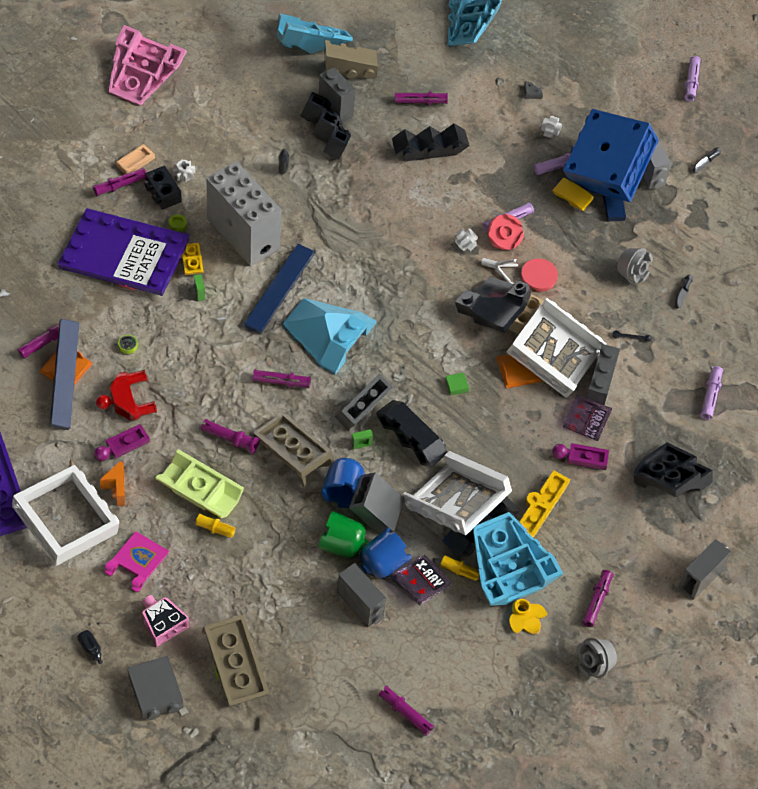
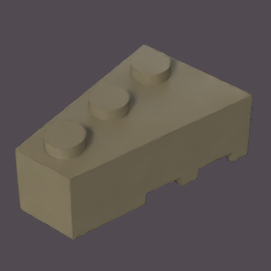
M325 40L324 71L334 67L345 79L377 78V51L357 46L355 49L346 47V44L342 43L339 46Z

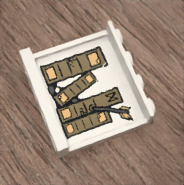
M546 298L506 352L567 398L575 390L578 382L599 354L601 345H606L607 343L600 336L587 329L584 324L575 320L571 314L558 307L555 302Z
M449 451L444 455L447 465L414 495L406 492L403 493L405 505L410 511H415L425 518H430L440 525L451 528L455 532L467 535L512 492L508 476Z

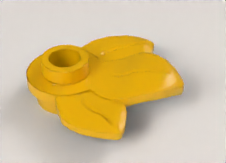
M518 599L512 605L513 614L510 616L509 624L512 631L516 634L523 629L530 634H539L541 629L539 619L546 617L548 613L540 604H530L526 599ZM518 608H524L525 611H520Z

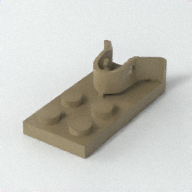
M285 412L254 432V437H258L261 444L300 476L303 487L307 485V474L316 468L330 467L334 461L332 451Z
M244 614L204 626L202 634L206 635L228 707L268 695L269 691Z

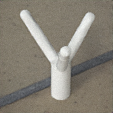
M483 258L481 261V265L495 268L505 281L509 283L512 282L500 267H518V264H514L516 259L497 262Z

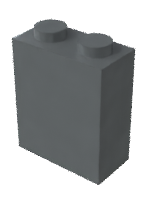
M332 67L319 75L318 95L328 99L331 103L330 108L332 111L337 112L342 122H345L354 115L355 88Z
M374 472L360 476L349 509L378 534L386 528H390L389 532H394L405 499Z
M715 539L685 569L678 588L694 600L724 570L731 554L728 547Z
M355 563L341 572L338 577V595L367 627L373 623L378 624L384 618L386 597Z
M168 655L128 667V677L143 720H154L162 714L176 713L183 708V698Z

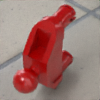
M145 369L133 373L120 372L110 387L111 396H98L96 399L97 407L105 410L113 404L115 412L130 421L139 420L140 416L157 413L155 401L141 405L135 404L130 388L132 384L147 381Z

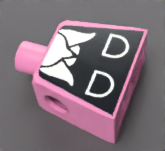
M150 595L142 601L146 607L142 612V620L156 648L189 628L188 616L168 598L165 597L157 602Z

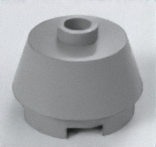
M644 248L626 249L619 258L618 272L630 283L644 282L650 273V270L647 269L649 261L653 262L652 254Z
M587 638L576 649V655L579 654L581 665L578 666L587 677L601 678L616 665V650L608 640Z

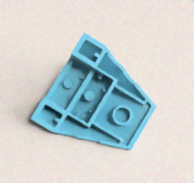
M450 0L451 14L448 15L450 27H448L447 45L456 46L476 43L496 15L502 0Z
M279 13L277 38L285 47L293 48V46H298L306 52L313 54L325 50V40L335 45L345 44L353 40V37L347 31L330 26L317 25L316 22L302 21L300 20L301 18Z
M303 298L284 321L283 326L296 341H299L305 347V351L316 359V363L319 366L336 374L346 362V353L361 334L367 335L376 324V320L359 311Z
M510 512L476 525L473 528L481 588L490 606L507 605L544 589L563 575L555 557L550 552L548 553L540 545V542L534 539Z

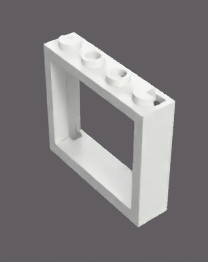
M75 465L13 496L12 507L55 566L105 541L118 532L119 520L117 516L109 511L107 503L100 499L95 487L87 482L85 474L78 470ZM72 480L105 525L61 548L28 502Z

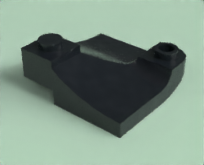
M489 277L478 288L472 291L465 290L455 301L458 313L473 317L474 323L505 333L526 308L531 297V291L527 283L517 281L515 284Z
M668 442L646 456L637 465L633 474L635 484L643 488L651 485L674 497L691 489L701 492L713 481V470L697 463V456Z

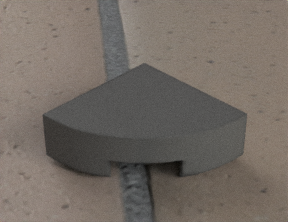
M524 82L525 99L543 98V92L540 88L534 86L532 82Z

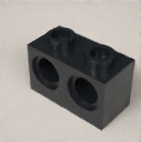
M165 165L145 173L146 181H144V186L148 192L152 193L154 203L156 205L159 204L162 210L182 202L181 190Z

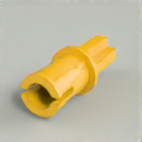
M199 514L196 519V526L208 529L213 534L218 533L232 538L235 534L236 528L234 526L220 522L218 518L212 519Z
M446 555L442 559L441 568L456 573V576L460 574L474 581L478 580L480 576L479 570L465 565L464 561L460 562Z

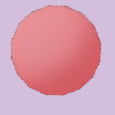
M510 214L496 216L489 223L487 229L491 244L500 250L509 251L516 248L522 242L524 236L521 222Z
M540 258L531 259L522 267V282L527 283L530 289H535L537 292L548 291L557 282V269L548 260Z

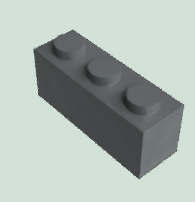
M605 344L601 345L586 402L605 406L620 348Z
M379 374L335 418L349 431L393 387Z

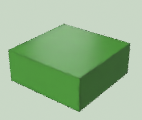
M201 274L194 275V288L197 300H205V287Z
M464 373L446 376L445 381L450 396L469 392V386Z
M371 429L352 433L351 444L353 450L372 446L373 434Z

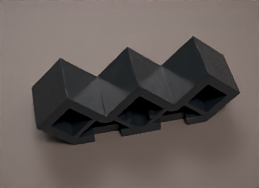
M312 92L300 117L316 124L312 135L326 141L327 144L323 152L339 160L351 134L343 128V122L337 112H333L330 108L331 103L329 100Z
M455 123L442 132L429 126L417 135L404 129L392 138L395 154L406 161L455 156L470 146L465 129Z
M392 400L376 412L383 428L393 430L402 447L413 449L421 465L432 467L448 453L444 441L404 402Z
M506 496L477 525L508 512L517 518L516 514L520 509ZM451 529L442 540L457 557L470 556L476 550L473 529L467 535Z

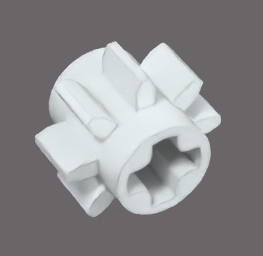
M550 116L549 119H544L541 130L544 131L543 136L553 138V135H559L562 124L558 123L559 118Z
M182 159L178 163H174L173 176H177V181L187 182L190 178H194L195 166H191V161Z
M462 228L456 233L458 239L455 242L463 251L467 248L471 251L477 246L476 240L478 237L471 229L465 231Z

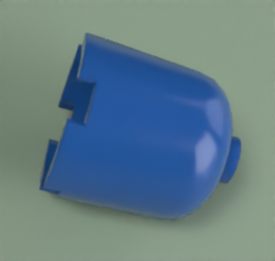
M339 458L333 461L328 469L321 491L322 497L328 503H330V500L338 503L340 508H349L360 476L365 474L363 466L351 458Z
M390 528L383 530L361 549L360 557L363 563L361 568L367 575L372 574L376 578H385L412 559L411 554L407 555L404 551L407 547L395 532L391 534L389 532Z

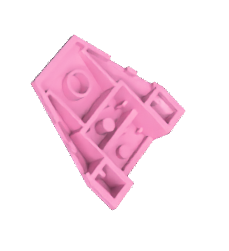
M124 25L116 39V52L113 59L114 65L111 72L109 93L141 106L180 66L187 51L173 44L167 47L142 37L140 31Z

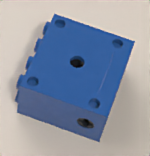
M592 109L586 117L583 129L578 134V140L571 149V155L568 161L565 162L563 171L571 182L584 190L631 203L659 139L650 123Z

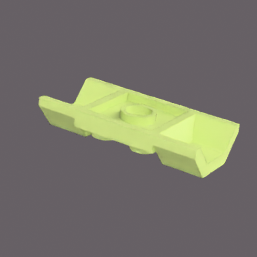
M179 449L176 451L172 463L165 472L155 477L157 481L171 488L174 493L220 518H225L230 514L239 502L244 487Z

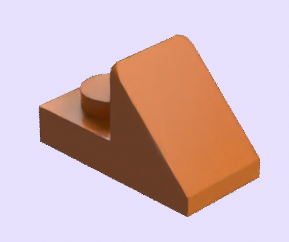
M123 461L118 462L100 479L101 489H112L113 499H117V506H125Z

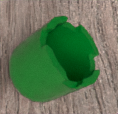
M332 511L326 527L329 528L328 533H323L318 548L344 558H353L368 542L367 539H364L366 535L365 527L351 518Z

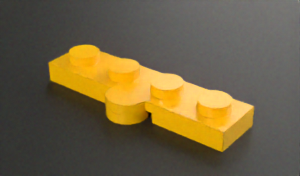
M554 470L541 488L540 493L531 492L526 499V505L529 508L520 520V523L533 538L570 484L571 479Z

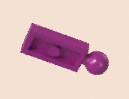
M139 424L107 439V447H97L94 450V457L96 460L103 462L112 453L116 459L150 443V438L142 425Z
M571 443L570 449H567L563 444H556L552 449V454L557 459L568 457L569 464L606 470L609 450Z

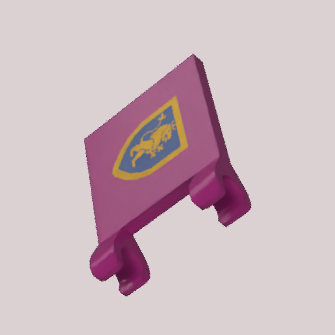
M136 531L114 558L107 562L105 573L112 576L120 565L137 576L132 581L133 586L131 589L139 592L145 581L169 554V550Z

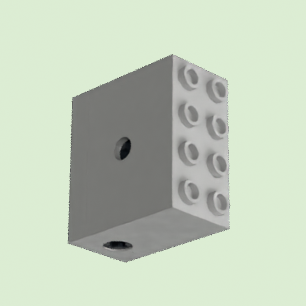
M237 161L206 178L207 219L250 267L280 249L281 208Z

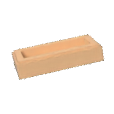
M142 144L118 160L116 167L124 174H127L155 159V154Z

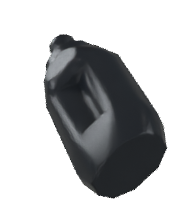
M285 148L282 149L278 156L279 173L282 175L287 172L289 164V154Z
M89 630L78 634V641L85 653L93 660L98 661V664H102L101 647L94 635Z

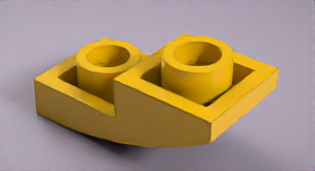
M564 177L552 190L556 196L567 200L571 206L581 211H584L594 199L586 190Z
M199 243L187 244L182 254L185 275L204 273Z

